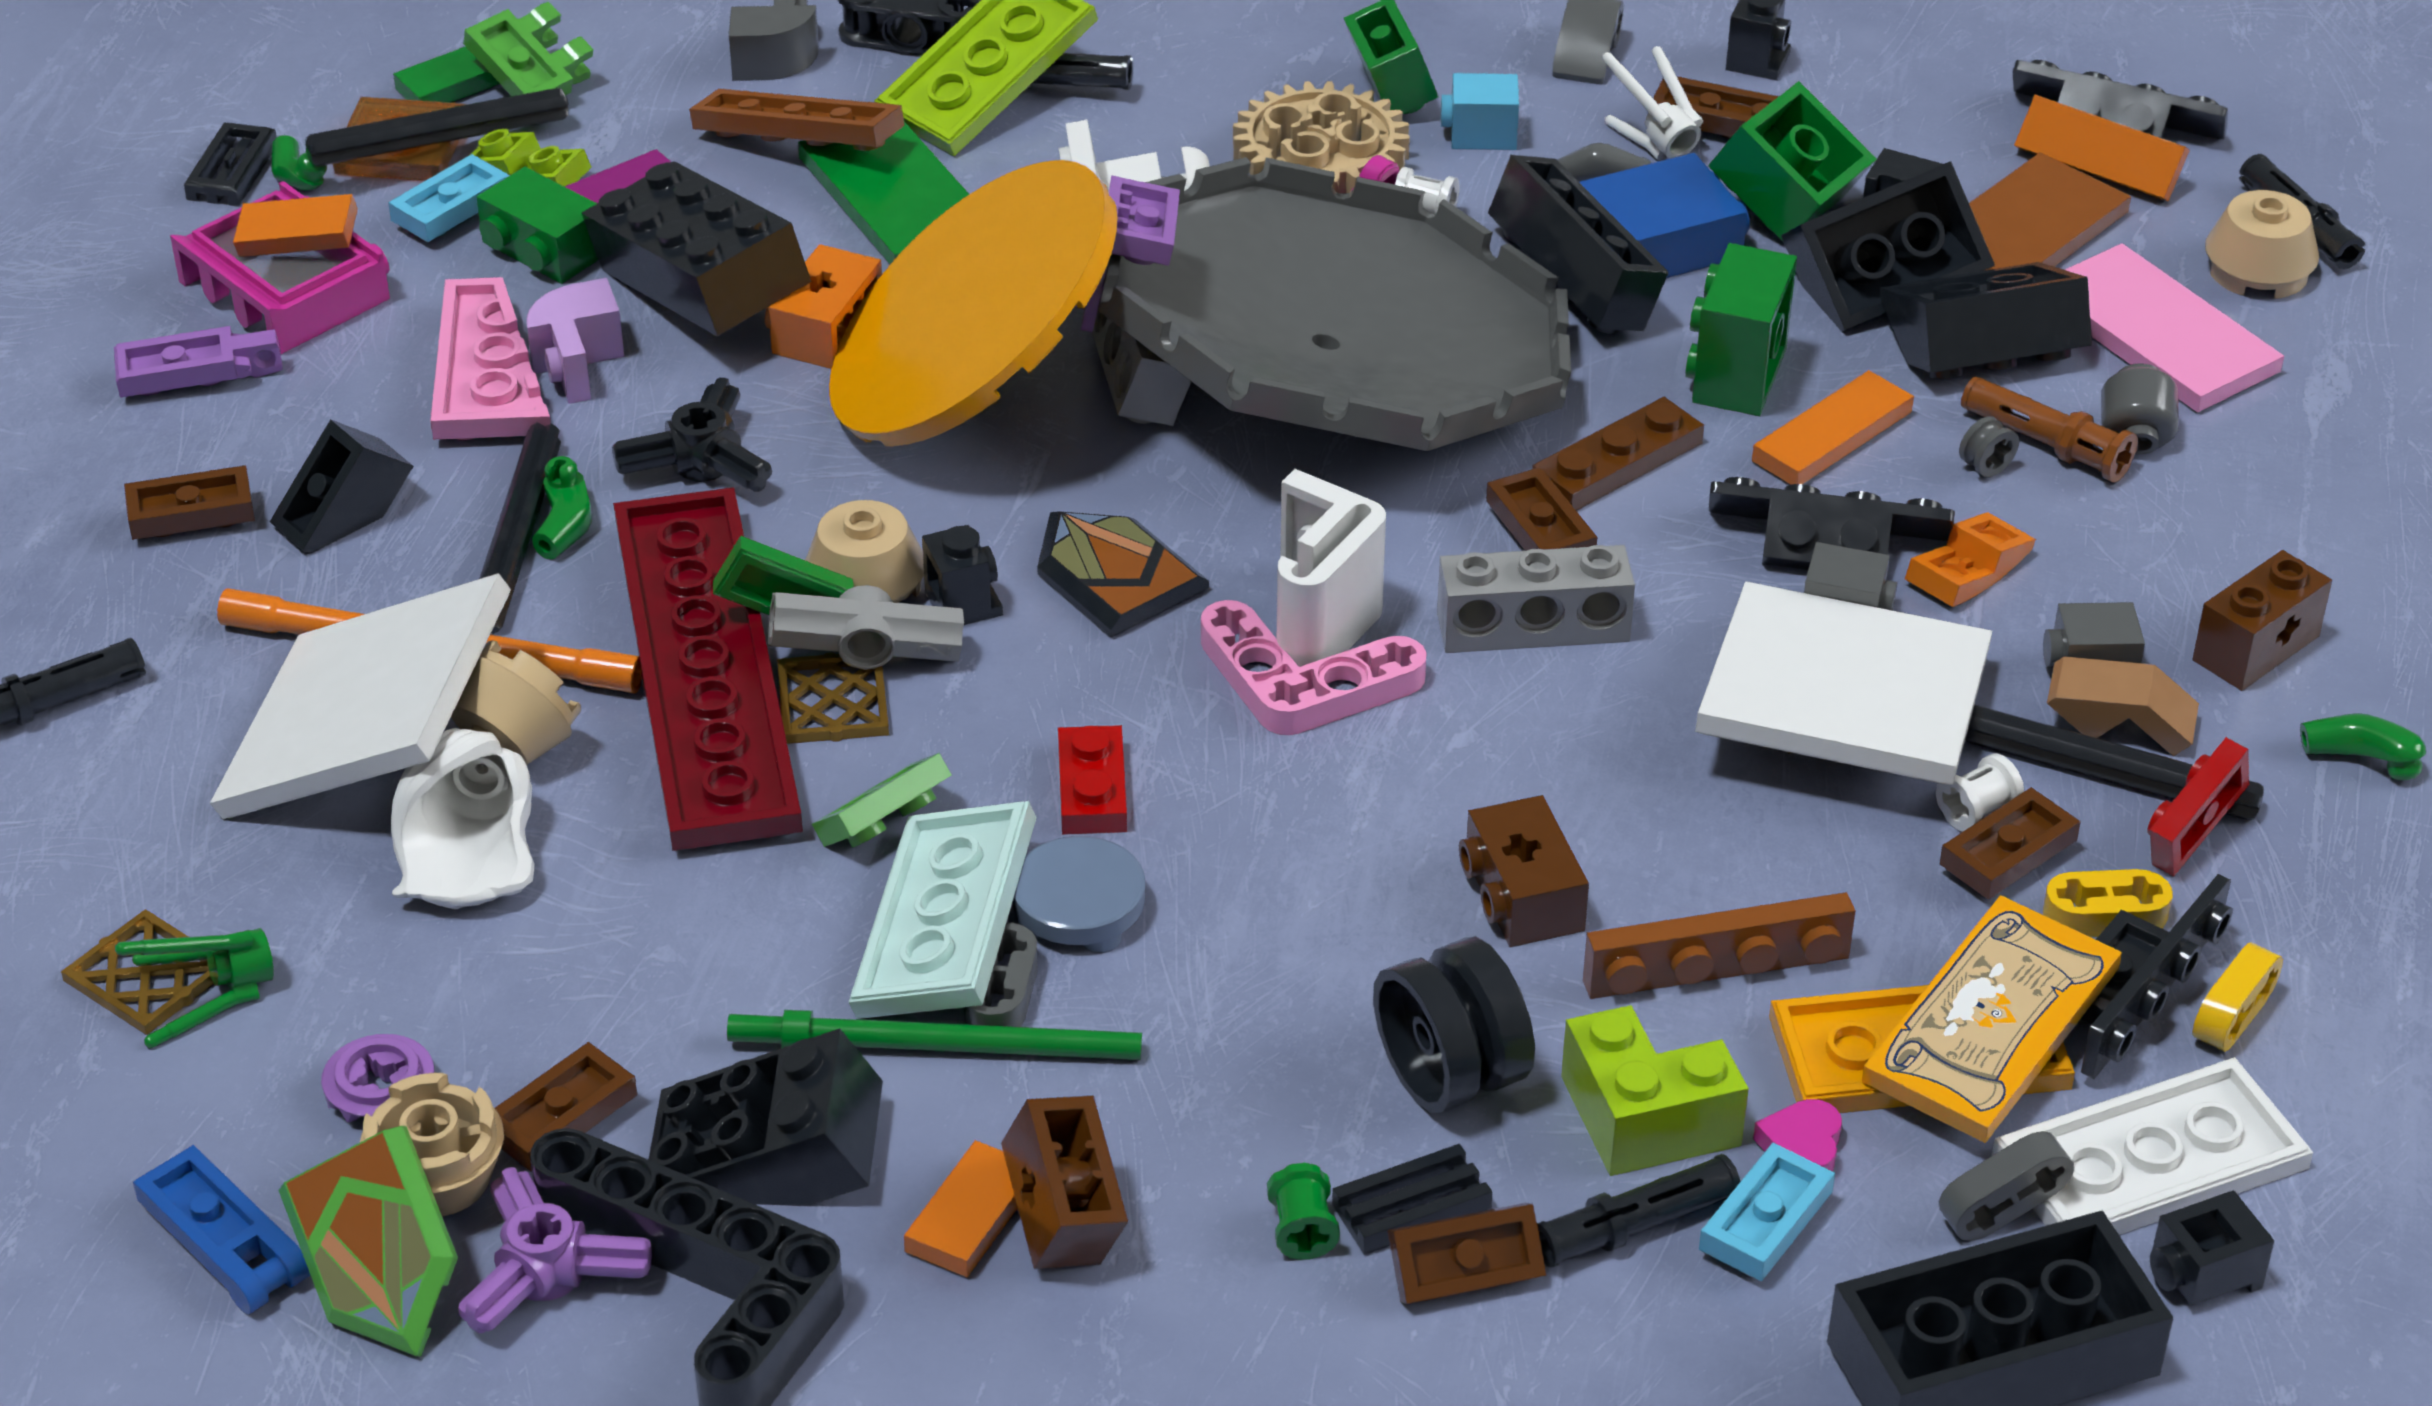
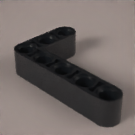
M570 1128L556 1129L542 1135L531 1148L530 1160L534 1184L543 1203L554 1204L568 1212L572 1221H582L586 1234L647 1238L651 1242V1265L734 1300L699 1344L694 1354L699 1406H771L839 1318L844 1308L840 1248L835 1240L822 1232L582 1131Z

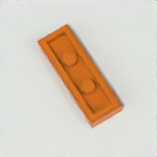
M2038 95L2033 97L2014 144L2020 150L2034 155L2041 152L2074 169L2169 202L2190 151L2187 147Z
M1868 370L1753 445L1752 462L1790 485L1804 484L1910 414L1913 408L1914 396Z

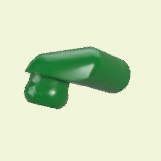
M281 135L275 138L272 143L271 171L276 180L284 181L288 185L303 191L314 190L323 184V176L327 171V165L313 166L306 152L300 155L299 142L294 137Z

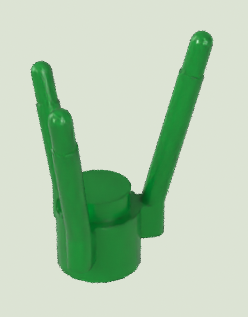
M261 928L228 935L119 942L115 946V952L118 955H134L132 961L136 966L163 965L207 959L214 985L221 986L227 984L230 988V991L147 1035L144 1039V1044L148 1048L156 1047L237 1004L258 1000L260 995L257 984L271 981L274 977L270 946Z

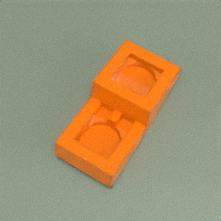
M1986 512L1955 523L1951 529L1946 546L1912 557L1905 580L1951 607H1955L1979 595L2008 574L2032 551L2036 539Z

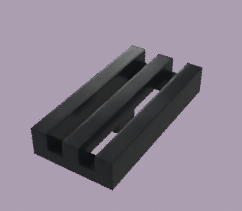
M223 123L184 183L186 200L198 201L202 193H204L207 197V203L218 204L223 196H227L228 205L239 207L272 155V143L277 138L276 130L269 127ZM236 137L241 138L235 148H232V146L237 140ZM224 160L225 165L217 175L216 179H212V177L214 176V174L216 173V171L218 170V168Z
M1459 1143L1332 1188V1206L1363 1254L1390 1245L1387 1230L1491 1209L1493 1191L1486 1182L1479 1183V1171L1473 1163L1466 1164V1152ZM1460 1188L1462 1190L1451 1195L1439 1198L1437 1200L1425 1203L1426 1200L1446 1194L1448 1192ZM1399 1210V1212L1395 1215L1383 1218L1381 1220L1369 1223L1367 1225H1365L1364 1223Z

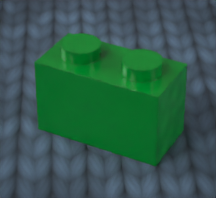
M1381 0L1343 18L1362 65L1379 99H1389L1391 101L1390 110H1401L1402 114H1411L1420 110L1426 103L1439 98L1419 46L1394 0Z
M525 166L476 196L480 220L479 231L482 236V242L492 249L508 255L560 284H563L598 261L581 214L597 204L590 199Z

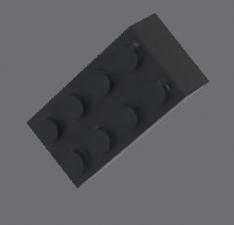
M675 161L652 167L646 172L644 178L624 189H616L604 194L599 199L598 204L581 213L603 271L716 336L721 335L811 282L791 222Z
M2100 1210L1837 1283L1834 1289L1827 1343L1864 1406H2056L2159 1376L2174 1317L2104 1211Z

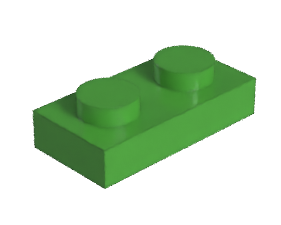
M940 753L911 763L811 825L824 847L844 839H848L852 848L886 830L887 828L881 818L896 809H899L902 817L935 800L937 797L932 787L949 778L952 774Z

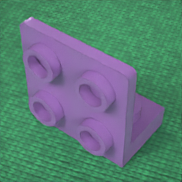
M1111 175L1108 193L1116 203L1118 217L1117 232L1111 254L1123 256L1135 264L1150 265L1158 263L1169 266L1174 247L1180 190ZM1107 267L1086 307L1078 308L1076 305L1074 306V308L1083 310L1081 330L1093 332Z

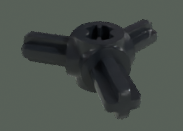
M724 377L717 378L714 384L707 385L700 402H692L679 407L673 413L671 420L665 422V432L617 441L612 446L614 464L620 474L673 465L676 474H680L683 478L691 481H711L724 475L746 489L759 492L766 487V480L772 475V468L770 463L741 447L740 436L735 431L734 421L731 418L741 394L739 388L730 385L729 379Z

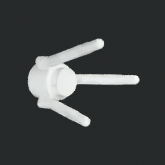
M1655 46L1652 49V54L1677 105H1671L1667 102L1657 104L1611 53H1604L1602 56L1604 63L1649 112L1645 119L1647 135L1612 115L1606 116L1605 123L1620 134L1646 148L1657 161L1663 160L1666 156L1671 159L1688 154L1699 142L1701 136V129L1699 127L1702 125L1703 119L1692 108L1662 48Z

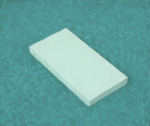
M1029 801L908 816L848 1002L857 1019L983 1005L1037 818Z

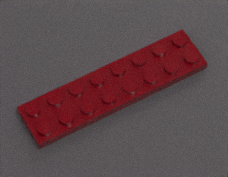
M734 487L613 503L672 851L802 833V814L760 612L713 594L714 578L739 537L744 536Z

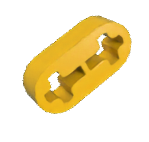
M2126 869L2067 872L2055 876L2048 883L2042 913L2044 916L2089 937H2098L2121 909L2157 927L2164 928L2169 917L2173 891L2165 878L2149 870Z
M2252 942L2247 943L2206 995L2195 1018L2192 1031L2193 1037L2224 1052L2228 1051L2269 999L2283 967V957Z

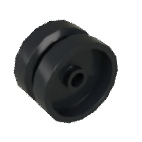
M1477 936L1463 938L1435 949L1428 961L1422 957L1409 959L1379 972L1374 981L1373 1007L1378 1032L1387 1057L1401 1084L1421 1107L1430 1113L1444 1112L1473 1100L1480 1088L1484 1091L1499 1090L1528 1077L1534 1067L1535 1040L1531 1018L1522 992L1511 971L1490 944Z

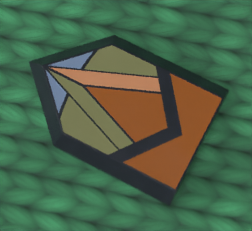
M1063 511L1050 512L1037 566V574L1110 637L1209 588L1208 579L1134 518Z

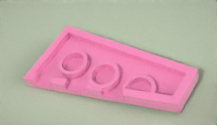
M503 277L445 279L430 420L433 440H471L487 437L526 436L531 425L538 422L547 426L551 423L547 406L543 403L536 374L532 371L526 344L518 330L517 318Z

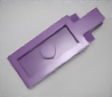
M230 326L119 343L114 347L116 384L120 398L134 395H154L165 390L196 385L211 386L221 381L238 379V377L243 379L251 375L257 378L283 370L281 350L275 329L247 334H234L231 332Z

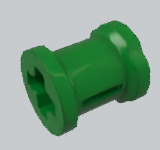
M1310 1163L1290 1164L1284 1169L1273 1173L1267 1182L1268 1200L1277 1208L1279 1223L1275 1228L1276 1246L1282 1254L1289 1258L1299 1260L1315 1259L1326 1255L1334 1249L1340 1240L1339 1223L1334 1215L1329 1213L1327 1199L1331 1194L1330 1178L1318 1165Z

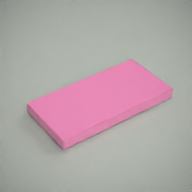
M2123 243L2065 269L2088 277L2092 338L2130 365L2149 364L2168 374L2177 384L2178 399L2197 413L2280 373L2282 370L2283 354Z

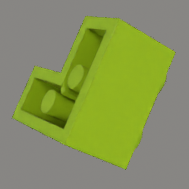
M1632 1005L1566 1019L1561 1078L1609 1176L1742 1146L1749 1088L1723 1039L1656 1054Z

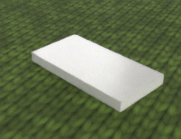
M2234 1057L1997 1137L1994 1140L1992 1156L2031 1133L2040 1131L2050 1132L2056 1137L2074 1162L2075 1170L2071 1180L2062 1190L2033 1208L2035 1213L2046 1226L2103 1210L2117 1233L2121 1235L2156 1223L2161 1215L2234 1190L2239 1194L2308 1170L2314 1152Z

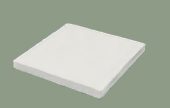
M500 574L491 575L299 634L210 802L222 819L233 818L429 762L509 596L511 589Z
M1745 581L1697 714L1695 732L1935 783L1953 785L1986 663L1992 631Z

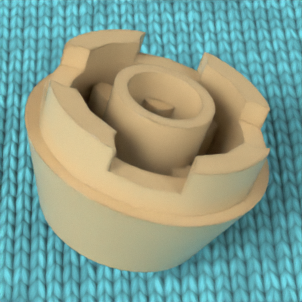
M2255 190L2242 193L2233 198L2205 241V250L2212 263L2210 274L2213 279L2227 290L2243 296L2246 287L2259 290H2276L2274 299L2296 294L2306 286L2308 275L2315 270L2319 262L2317 242L2308 208L2296 198L2276 191Z
M874 500L846 502L829 510L818 524L805 561L853 579L854 587L870 585L882 589L888 593L892 603H899L905 600L911 593L917 597L921 590V580L924 577L923 550L904 515L895 507Z
M488 641L482 650L451 718L459 729L493 733L499 740L501 748L518 753L528 765L571 736L570 726L580 714L581 705L579 702L572 700L567 704L557 694V691L564 682L537 659L520 650L512 660L499 653L502 648L497 641Z
M445 1073L419 1074L392 1084L388 1088L390 1098L376 1108L372 1116L367 1113L364 1116L360 1142L383 1130L406 1126L441 1215H451L468 1208L483 1195L488 1187L504 1140L503 1122L497 1110L493 1107L489 1096L479 1086L476 1093H474L467 1087L449 1084L448 1076Z

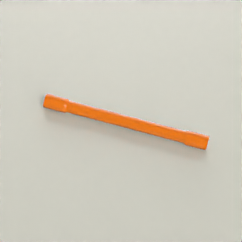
M226 588L222 592L217 607V617L221 625L268 633L287 632L302 634L364 615L363 613L285 601L278 596ZM490 635L487 642L497 641L502 648L499 653L512 660L522 650L544 664L559 678L575 680L582 685L635 694L642 683L640 656L594 648L574 649Z

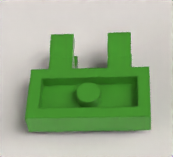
M549 1L539 5L529 14L519 19L509 9H506L464 31L463 44L511 96L552 88H560L567 95L572 91V84H577L590 78L591 70L583 61L593 57L594 49L582 36L571 40L561 49L551 54L546 50V48L558 43V35L550 27L558 24L561 20V14Z

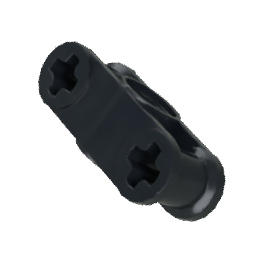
M837 0L842 5L843 21L839 25V38L843 43L853 47H874L896 50L903 53L924 54L981 0Z

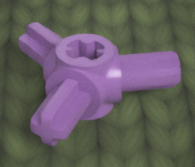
M514 1167L502 1170V1176L491 1183L490 1192L505 1221L500 1231V1239L503 1246L494 1255L496 1268L460 1302L458 1312L467 1322L470 1329L481 1334L485 1331L493 1330L525 1298L532 1301H550L565 1296L574 1287L579 1286L582 1275L642 1278L648 1275L651 1267V1242L647 1238L586 1234L582 1221H572L568 1212L554 1204L543 1203L528 1172H517Z

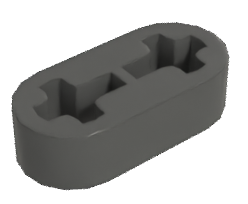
M1006 923L983 1005L964 1007L967 1025L1021 1027L1023 1025L1038 972L1037 939L1033 932L1025 926ZM1005 954H1011L1008 966L998 965V961H1002ZM994 994L1004 995V999L999 1001L997 1007H990Z
M2040 1131L2031 1133L1952 1181L1940 1196L1938 1202L1939 1209L1961 1239L1969 1241L1982 1239L2062 1190L2072 1178L2075 1170L2074 1162L2056 1137L2050 1132Z

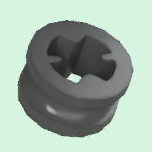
M1993 416L1984 417L1974 423L1965 433L1960 443L1959 455L1964 462L1974 465L1975 470L1984 477H1993L2002 472L2014 459L2019 447V438L2015 432L2009 428H2004L2003 423Z

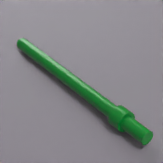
M789 1009L784 1010L783 1016L729 1014L727 1023L728 1041L781 1044L782 1048L802 1039H810L840 1028L855 1047L1125 1060H1141L1142 1033L814 1018L813 1011Z

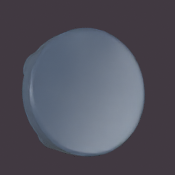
M1070 836L1043 843L1032 849L1025 856L1012 901L1017 922L1019 925H1023L1031 930L1037 940L1046 939L1067 945H1084L1088 950L1097 953L1111 951L1121 943V933L1129 929L1143 911L1145 905V875L1142 866L1134 855L1122 846L1097 837Z

